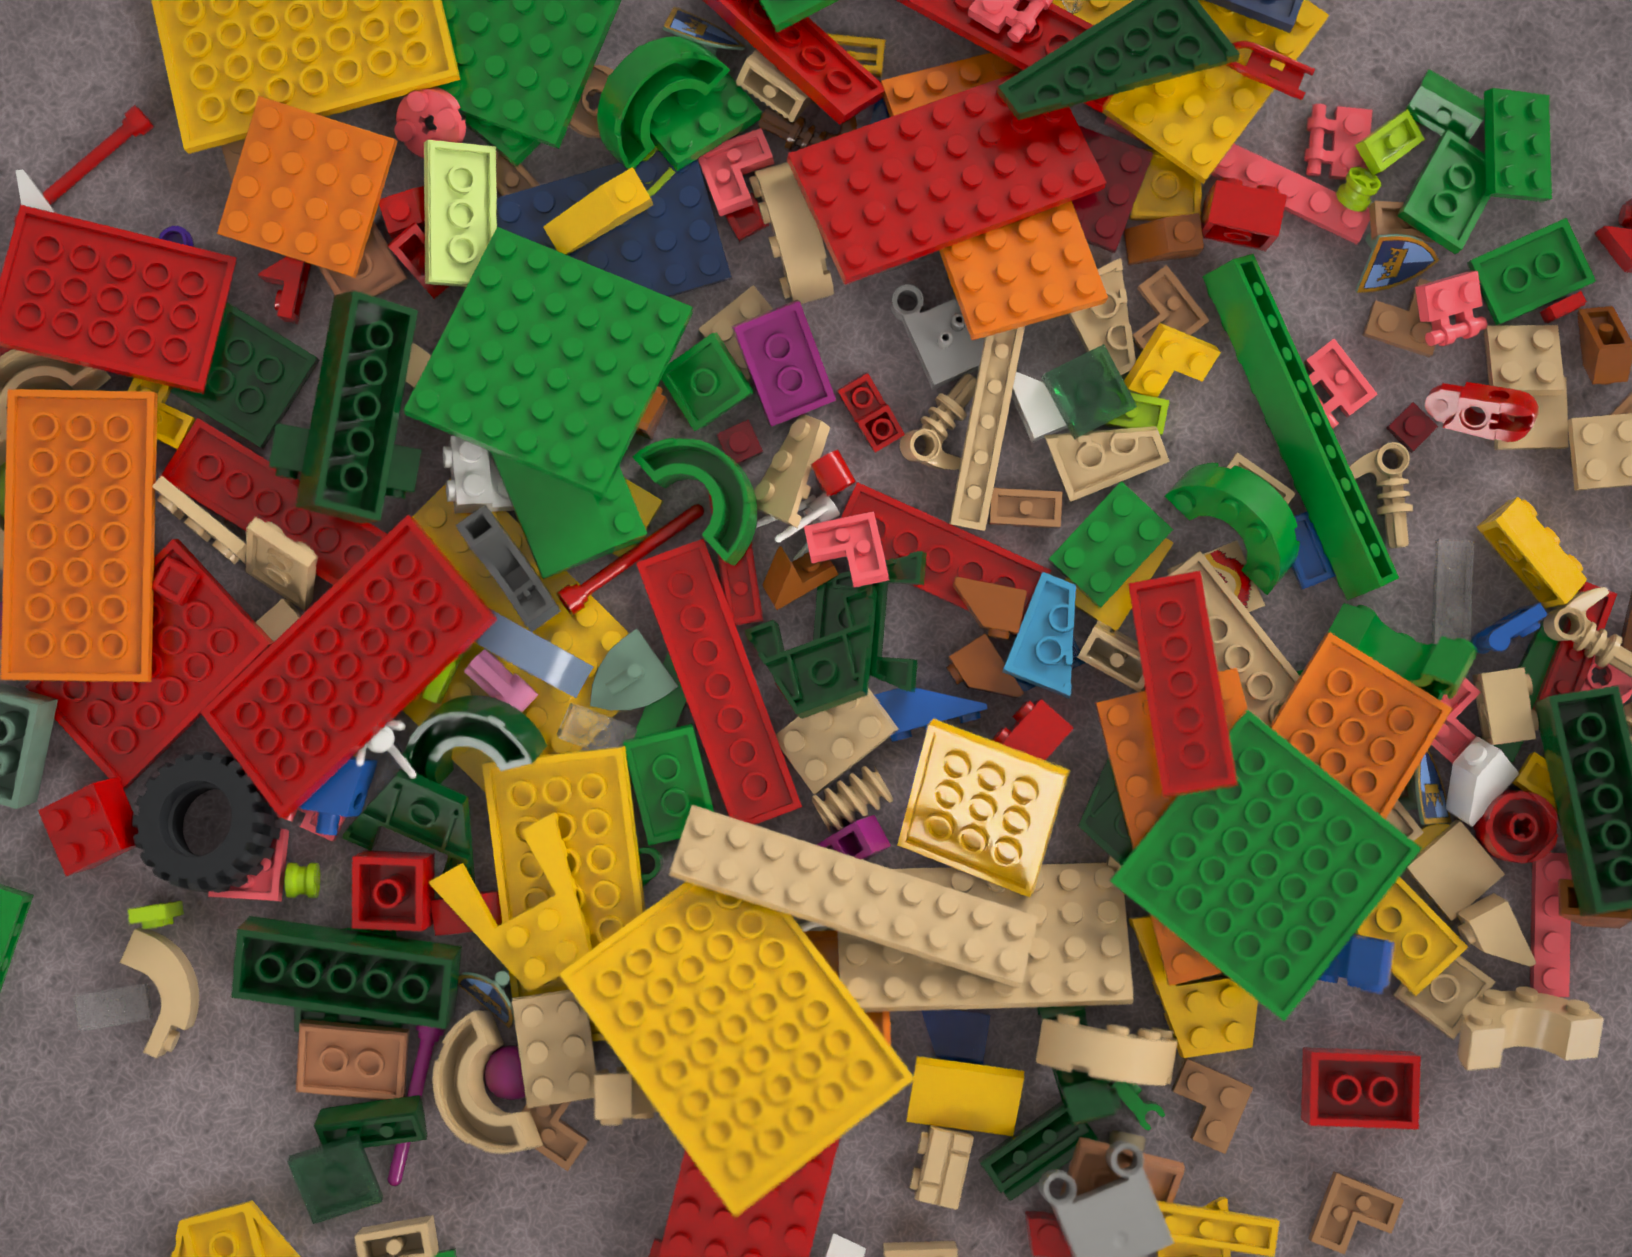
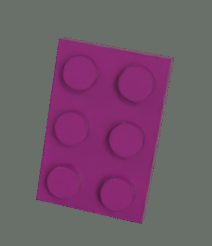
M799 300L731 326L767 422L771 427L836 401Z

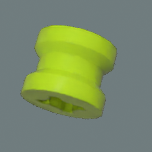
M1353 167L1346 175L1347 182L1340 185L1337 190L1336 197L1348 209L1363 212L1367 210L1371 203L1370 196L1378 192L1381 182L1376 175L1372 176L1369 170Z
M289 862L285 871V893L287 898H296L299 894L306 895L308 898H318L321 875L319 863H309L307 866H300L297 862Z

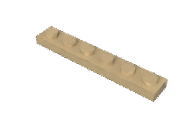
M1025 326L990 335L984 339L949 520L951 525L983 531L986 529Z

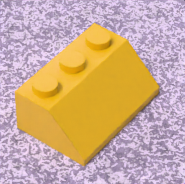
M1516 497L1504 503L1481 522L1477 529L1538 602L1541 603L1544 609L1564 605L1574 597L1587 581V578L1582 573L1583 567L1571 554L1567 555L1558 545L1560 544V539L1556 533L1549 527L1544 528L1537 520L1535 508L1524 499L1521 501L1519 497Z

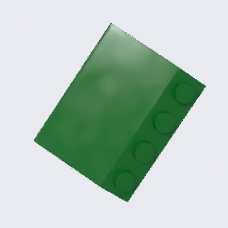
M490 451L542 579L640 543L648 534L620 466L604 498Z

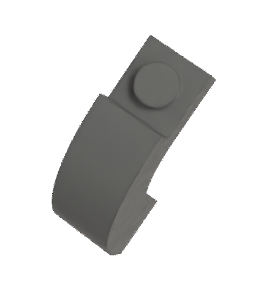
M486 505L456 525L471 550L497 581L531 632L561 612L538 574Z

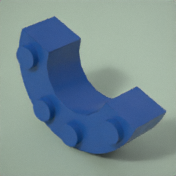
M1354 934L1318 980L1338 983V977L1347 979V986L1358 987L1360 990L1383 993V987H1389L1395 942Z

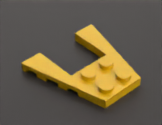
M556 812L521 830L556 894L499 926L496 924L463 863L429 881L433 889L529 992L560 976L559 974L593 950L583 911L579 907L576 895L577 888L574 877L572 878L566 858L568 854L564 839H561Z
M1150 915L1129 918L1130 926L1134 929L1139 942L1138 947L1142 958L1146 961L1153 981L1151 982L1163 1005L1165 1019L1169 1029L1173 1031L1172 1037L1178 1040L1177 1050L1179 1056L1189 1058L1253 1048L1258 1001L1228 976L1169 986Z

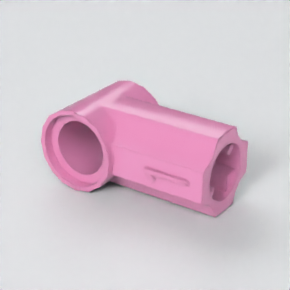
M486 649L478 654L464 671L492 698L506 702L521 712L538 696V693L516 673L512 674Z

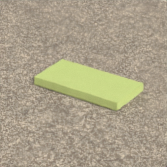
M436 140L424 142L425 284L467 287L497 229L495 146Z

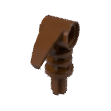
M766 109L759 120V127L786 140L784 148L790 151L796 146L802 149L857 129L856 116L842 123L841 130L837 134H831L825 130L819 134L816 132L817 126L805 127V118L799 116L796 122H789L788 118H784L783 115L771 109Z

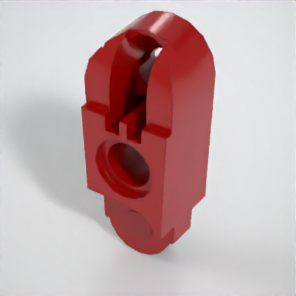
M1466 382L1465 386L1443 383L1430 390L1425 400L1427 413L1435 418V421L1443 422L1442 428L1493 441L1497 439L1505 442H1516L1524 438L1533 428L1539 414V407L1535 398L1527 392ZM1471 407H1479L1484 411V413H1478L1474 411Z

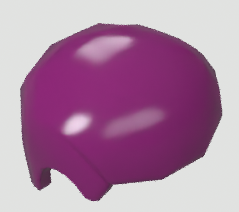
M510 1045L499 1048L489 1057L484 1070L485 1084L490 1092H493L495 1096L501 1099L517 1100L525 1098L519 1047Z

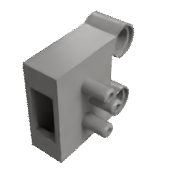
M911 284L901 285L893 293L891 310L893 315L902 321L932 390L957 380L966 373L970 374L979 370L985 337L971 340L957 299H952L921 313L924 298L920 289ZM906 295L911 296L915 299L917 306L910 311L902 310L898 306V299Z
M1121 1140L1111 1144L1105 1156L1109 1168L1123 1177L1075 1197L1076 1184L1072 1177L1062 1170H1048L1040 1178V1193L1043 1198L1051 1203L1072 1257H1144L1174 1244L1143 1170V1153L1138 1147L1127 1141ZM1124 1149H1130L1133 1154L1131 1165L1127 1168H1119L1116 1162L1118 1153ZM1056 1178H1063L1066 1182L1064 1194L1059 1197H1052L1048 1190L1049 1184Z

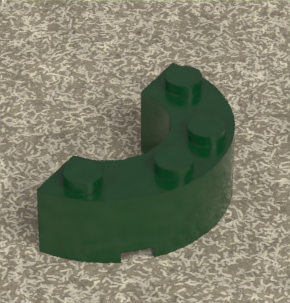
M276 423L269 467L276 470V477L297 480L298 476L301 477L309 429ZM394 444L385 496L405 499L406 493H414L422 449Z
M472 695L452 699L438 707L409 737L410 740L406 750L403 752V757L416 774L441 784L454 770L452 762L454 747L469 746L481 750L494 760L500 771L532 764L544 751L547 744L535 724L512 705L492 697Z
M1087 1006L1037 1007L1038 1015H1041L1042 1020H1057L1058 1014L1078 1017L1080 1025L1088 1026L1085 1011ZM1052 1067L1065 1112L1069 1111L1070 1113L1068 1118L1072 1126L1116 1115V1110L1121 1109L1116 1088H1109L1108 1086L1110 1085V1079L1089 1076L1087 1072L1072 1069V1072Z

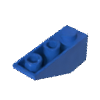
M897 688L874 695L899 728L897 732L890 736L892 742L912 737L911 729L925 726L927 732L928 724L933 719L946 723L945 720L959 717L960 723H965L981 718L980 711L988 709L986 703L915 688V692H907Z

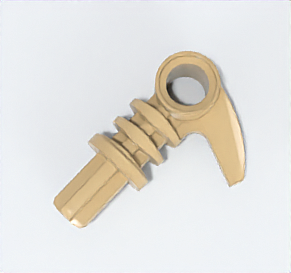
M966 373L948 395L939 393L935 398L938 407H930L928 410L930 417L923 416L921 418L923 426L918 430L908 431L901 438L900 451L907 460L919 462L936 469L958 470L960 468L961 458L945 453L942 450V443L948 437L946 429L953 430L956 427L954 419L963 421L967 416L963 408L974 396L977 380L974 376ZM918 436H921L926 442V449L922 455L918 454L914 448V442Z
M1395 442L1385 444L1379 449L1359 458L1349 466L1355 479L1366 473H1371L1376 478V487L1382 488V494L1377 495V499L1383 500L1384 506L1377 508V515H1385L1387 545L1389 548L1408 546L1406 513L1413 512V505L1405 503L1404 498L1410 496V492L1404 491L1403 485L1409 484V480L1402 477V472L1407 468L1410 461L1409 452L1403 445ZM1385 451H1390L1397 456L1398 465L1396 469H1388L1384 466L1382 456Z
M1606 587L1581 592L1575 595L1568 603L1560 605L1558 609L1552 610L1547 614L1548 616L1544 619L1543 627L1548 637L1556 641L1571 640L1574 642L1573 648L1575 650L1585 649L1584 655L1590 658L1595 655V664L1603 668L1609 663L1632 678V652L1620 646L1622 637L1613 634L1607 638V630L1602 628L1596 631L1597 625L1586 617L1587 609L1609 594ZM1563 614L1571 621V629L1567 634L1560 630L1558 624Z

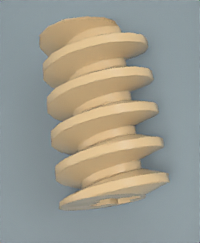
M863 766L861 768L863 779H859L855 774L851 773L849 775V787L841 780L837 781V794L828 787L825 788V801L821 800L817 795L812 796V802L829 831L831 825L838 831L843 829V818L851 824L855 822V811L867 817L869 815L867 804L872 805L876 810L881 809L879 799L881 796L889 803L893 802V797L876 768L875 772H872L866 766Z

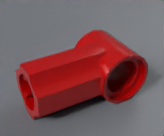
M839 450L824 455L810 465L817 477L818 486L828 497L841 493L845 488L856 482Z

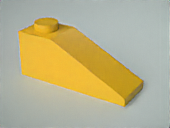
M632 167L595 189L543 226L556 250L569 255L653 206V202Z

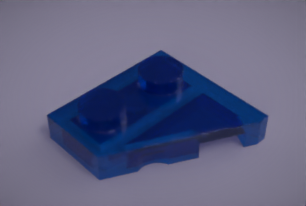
M960 1009L921 1010L936 1059L983 1065L990 1014Z

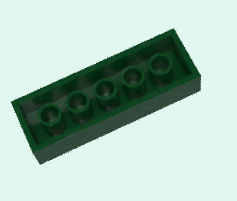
M355 290L334 295L295 507L357 523L381 521L418 310Z
M1619 686L1548 696L1534 703V708L1538 716L1539 731L1580 915L1585 917L1632 909V742Z
M249 916L237 928L231 998L446 1029L455 1015L462 946Z

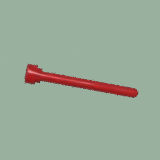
M136 105L124 113L126 117L121 121L123 123L122 126L42 193L50 205L130 137H137L140 134L144 136L154 128L153 123Z
M694 504L582 584L578 585L576 583L573 586L568 584L559 590L556 594L565 609L572 616L585 608L584 604L589 601L588 596L702 517L704 514L703 507L699 504Z

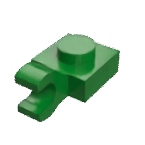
M1110 1080L1109 1086L1116 1088L1119 1098L1134 1113L1138 1123L1148 1131L1151 1129V1126L1145 1120L1147 1112L1153 1110L1160 1117L1163 1118L1165 1116L1164 1110L1156 1102L1142 1101L1137 1096L1142 1089L1136 1083Z

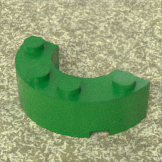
M682 37L659 38L638 46L608 76L598 105L597 124L604 146L627 170L632 167L635 168L655 148L650 138V122L654 111L661 101L673 92L682 89L698 90L706 96L730 69L704 46Z
M693 438L663 439L644 447L633 455V459L649 477L663 488H667L677 481L688 479L705 484L712 497L713 513L710 524L702 536L725 562L735 566L750 546L757 525L756 496L752 484L743 469L718 448Z
M1216 462L1201 464L1190 469L1164 497L1189 521L1198 516H1212L1225 521L1233 527L1243 539L1247 549V562L1241 571L1268 595L1292 567L1298 556L1300 541L1296 540L1295 528L1298 525L1290 507L1268 482L1236 465L1231 469L1218 467L1219 464Z
M1343 603L1328 631L1440 701L1443 695H1447L1449 699L1456 695L1476 657L1475 646L1463 638H1455L1453 640L1441 636L1437 644L1416 642L1411 636L1400 632L1397 633L1390 629L1380 620L1375 611L1364 605H1357L1355 607Z

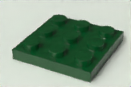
M227 302L204 394L175 387L170 392L264 449L275 431L276 423L281 422L320 359Z

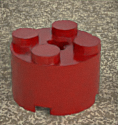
M1505 790L1492 801L1482 817L1473 826L1478 841L1486 852L1497 859L1514 863H1531L1543 859L1552 851L1558 839V817L1555 809L1544 797L1527 791ZM1515 820H1520L1517 824V827L1520 830L1518 833H1515L1513 831L1515 828Z

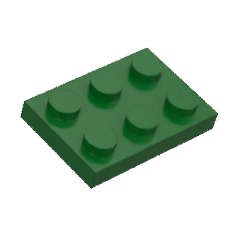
M727 73L706 96L698 90L682 89L673 92L663 99L653 113L650 122V138L656 148L674 169L678 171L759 121L762 111L743 89L737 86L736 81L730 74Z
M1491 88L1484 91L1486 196L1537 202L1551 200L1549 95Z
M1450 130L1445 131L1438 140L1397 217L1456 255L1463 249L1490 199V196H1486L1485 154Z
M1567 217L1467 262L1470 271H1478L1481 295L1496 326L1596 282Z
M1121 481L1050 556L1048 561L1071 583L1075 584L1098 608H1101L1174 529Z
M693 724L623 741L622 744L626 749L627 763L649 846L681 838L692 805L715 812Z

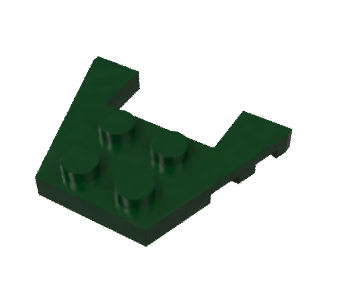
M923 551L909 553L910 555L897 559L885 560L889 580L872 584L877 591L870 676L907 692H915L918 660L882 657L887 592L889 583L924 585L927 553ZM850 571L840 573L817 587L813 640L849 627L841 594L859 588L853 587Z
M872 584L841 594L849 624L848 628L792 649L784 650L779 624L774 620L744 630L746 637L753 644L760 659L773 675L774 681L795 714L801 719L868 695L877 591Z
M1108 756L1077 826L1121 866L1133 851Z
M402 767L348 826L342 836L343 839L372 851L383 826L446 854L448 857L442 874L463 863L475 884L468 796L416 774L415 778H410Z

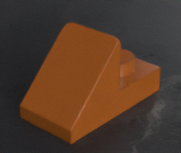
M779 546L762 586L776 610L839 574L831 560L811 563L809 552L791 562L782 546Z

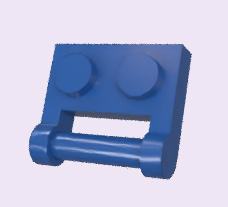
M1541 603L1520 607L1476 633L1470 642L1475 646L1477 654H1485L1490 650L1503 651L1509 647L1510 638L1524 637L1541 627L1538 621L1548 615Z

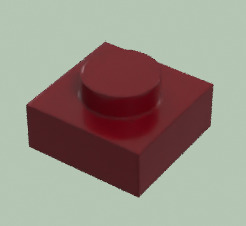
M1414 402L1410 403L1386 427L1410 453L1414 452L1438 428Z
M749 419L716 434L724 453L737 464L763 453Z

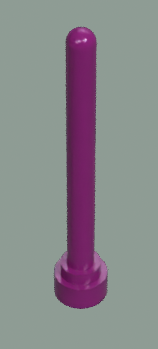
M416 1025V1030L419 1031L418 1038L421 1040L407 1097L420 1095L422 1098L434 1043L438 1042L440 1036L444 1035L445 1029ZM411 1142L395 1145L387 1178L391 1186H398L402 1181Z

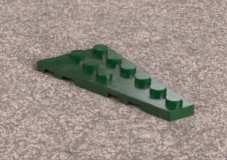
M1133 0L999 85L998 94L1016 118L1021 120L1236 62L1239 60L1240 53L1198 0Z

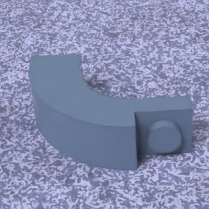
M490 609L498 620L475 642L576 698L593 666Z

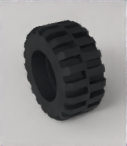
M196 751L193 756L187 753L176 756L174 759L175 765L165 762L157 769L160 773L157 778L150 776L144 783V786L148 789L144 796L138 795L135 805L140 806L139 813L132 816V827L138 828L139 833L134 835L133 839L137 848L144 849V852L140 855L144 864L154 867L153 874L161 880L169 881L171 885L205 893L209 891L217 893L229 891L230 886L240 887L248 882L246 875L257 876L264 869L263 865L260 864L263 858L271 859L275 851L270 846L273 838L279 839L281 829L275 827V820H279L281 817L274 811L238 761L217 752L213 754L208 751ZM218 789L226 795L232 811L231 827L225 840L218 848L206 855L198 856L190 851L183 835L184 817L189 806L198 796L209 790Z

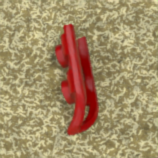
M1238 41L1232 43L1236 49H1251L1252 52L1245 66L1237 62L1225 65L1244 77L1261 84L1263 83L1293 98L1303 100L1306 92L1299 90V86L1304 74L1307 73L1312 76L1315 71L1314 68L1253 42ZM1272 59L1285 64L1282 71L1270 66Z

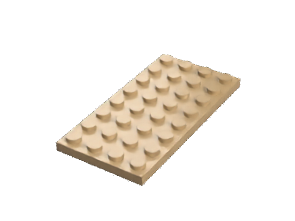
M1107 863L1042 864L1034 892L1030 898L953 867L892 869L1038 916L1022 984L1019 988L838 930L839 979L864 1012L1132 1004L1134 1000L1124 892L1109 881L1118 869L1107 866Z

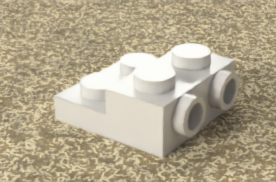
M451 436L448 446H443L444 468H450L451 480L446 481V496L448 502L454 503V514L474 513L484 505L491 512L514 511L490 451L459 437Z

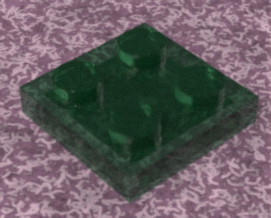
M1104 344L1041 376L1074 440L1137 408L1131 393Z
M359 1134L289 1156L287 1163L313 1224L382 1202V1191Z

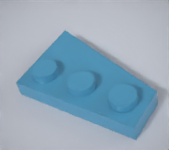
M1042 572L1020 626L1019 633L1016 636L1002 671L1068 699L1071 697L1075 584Z

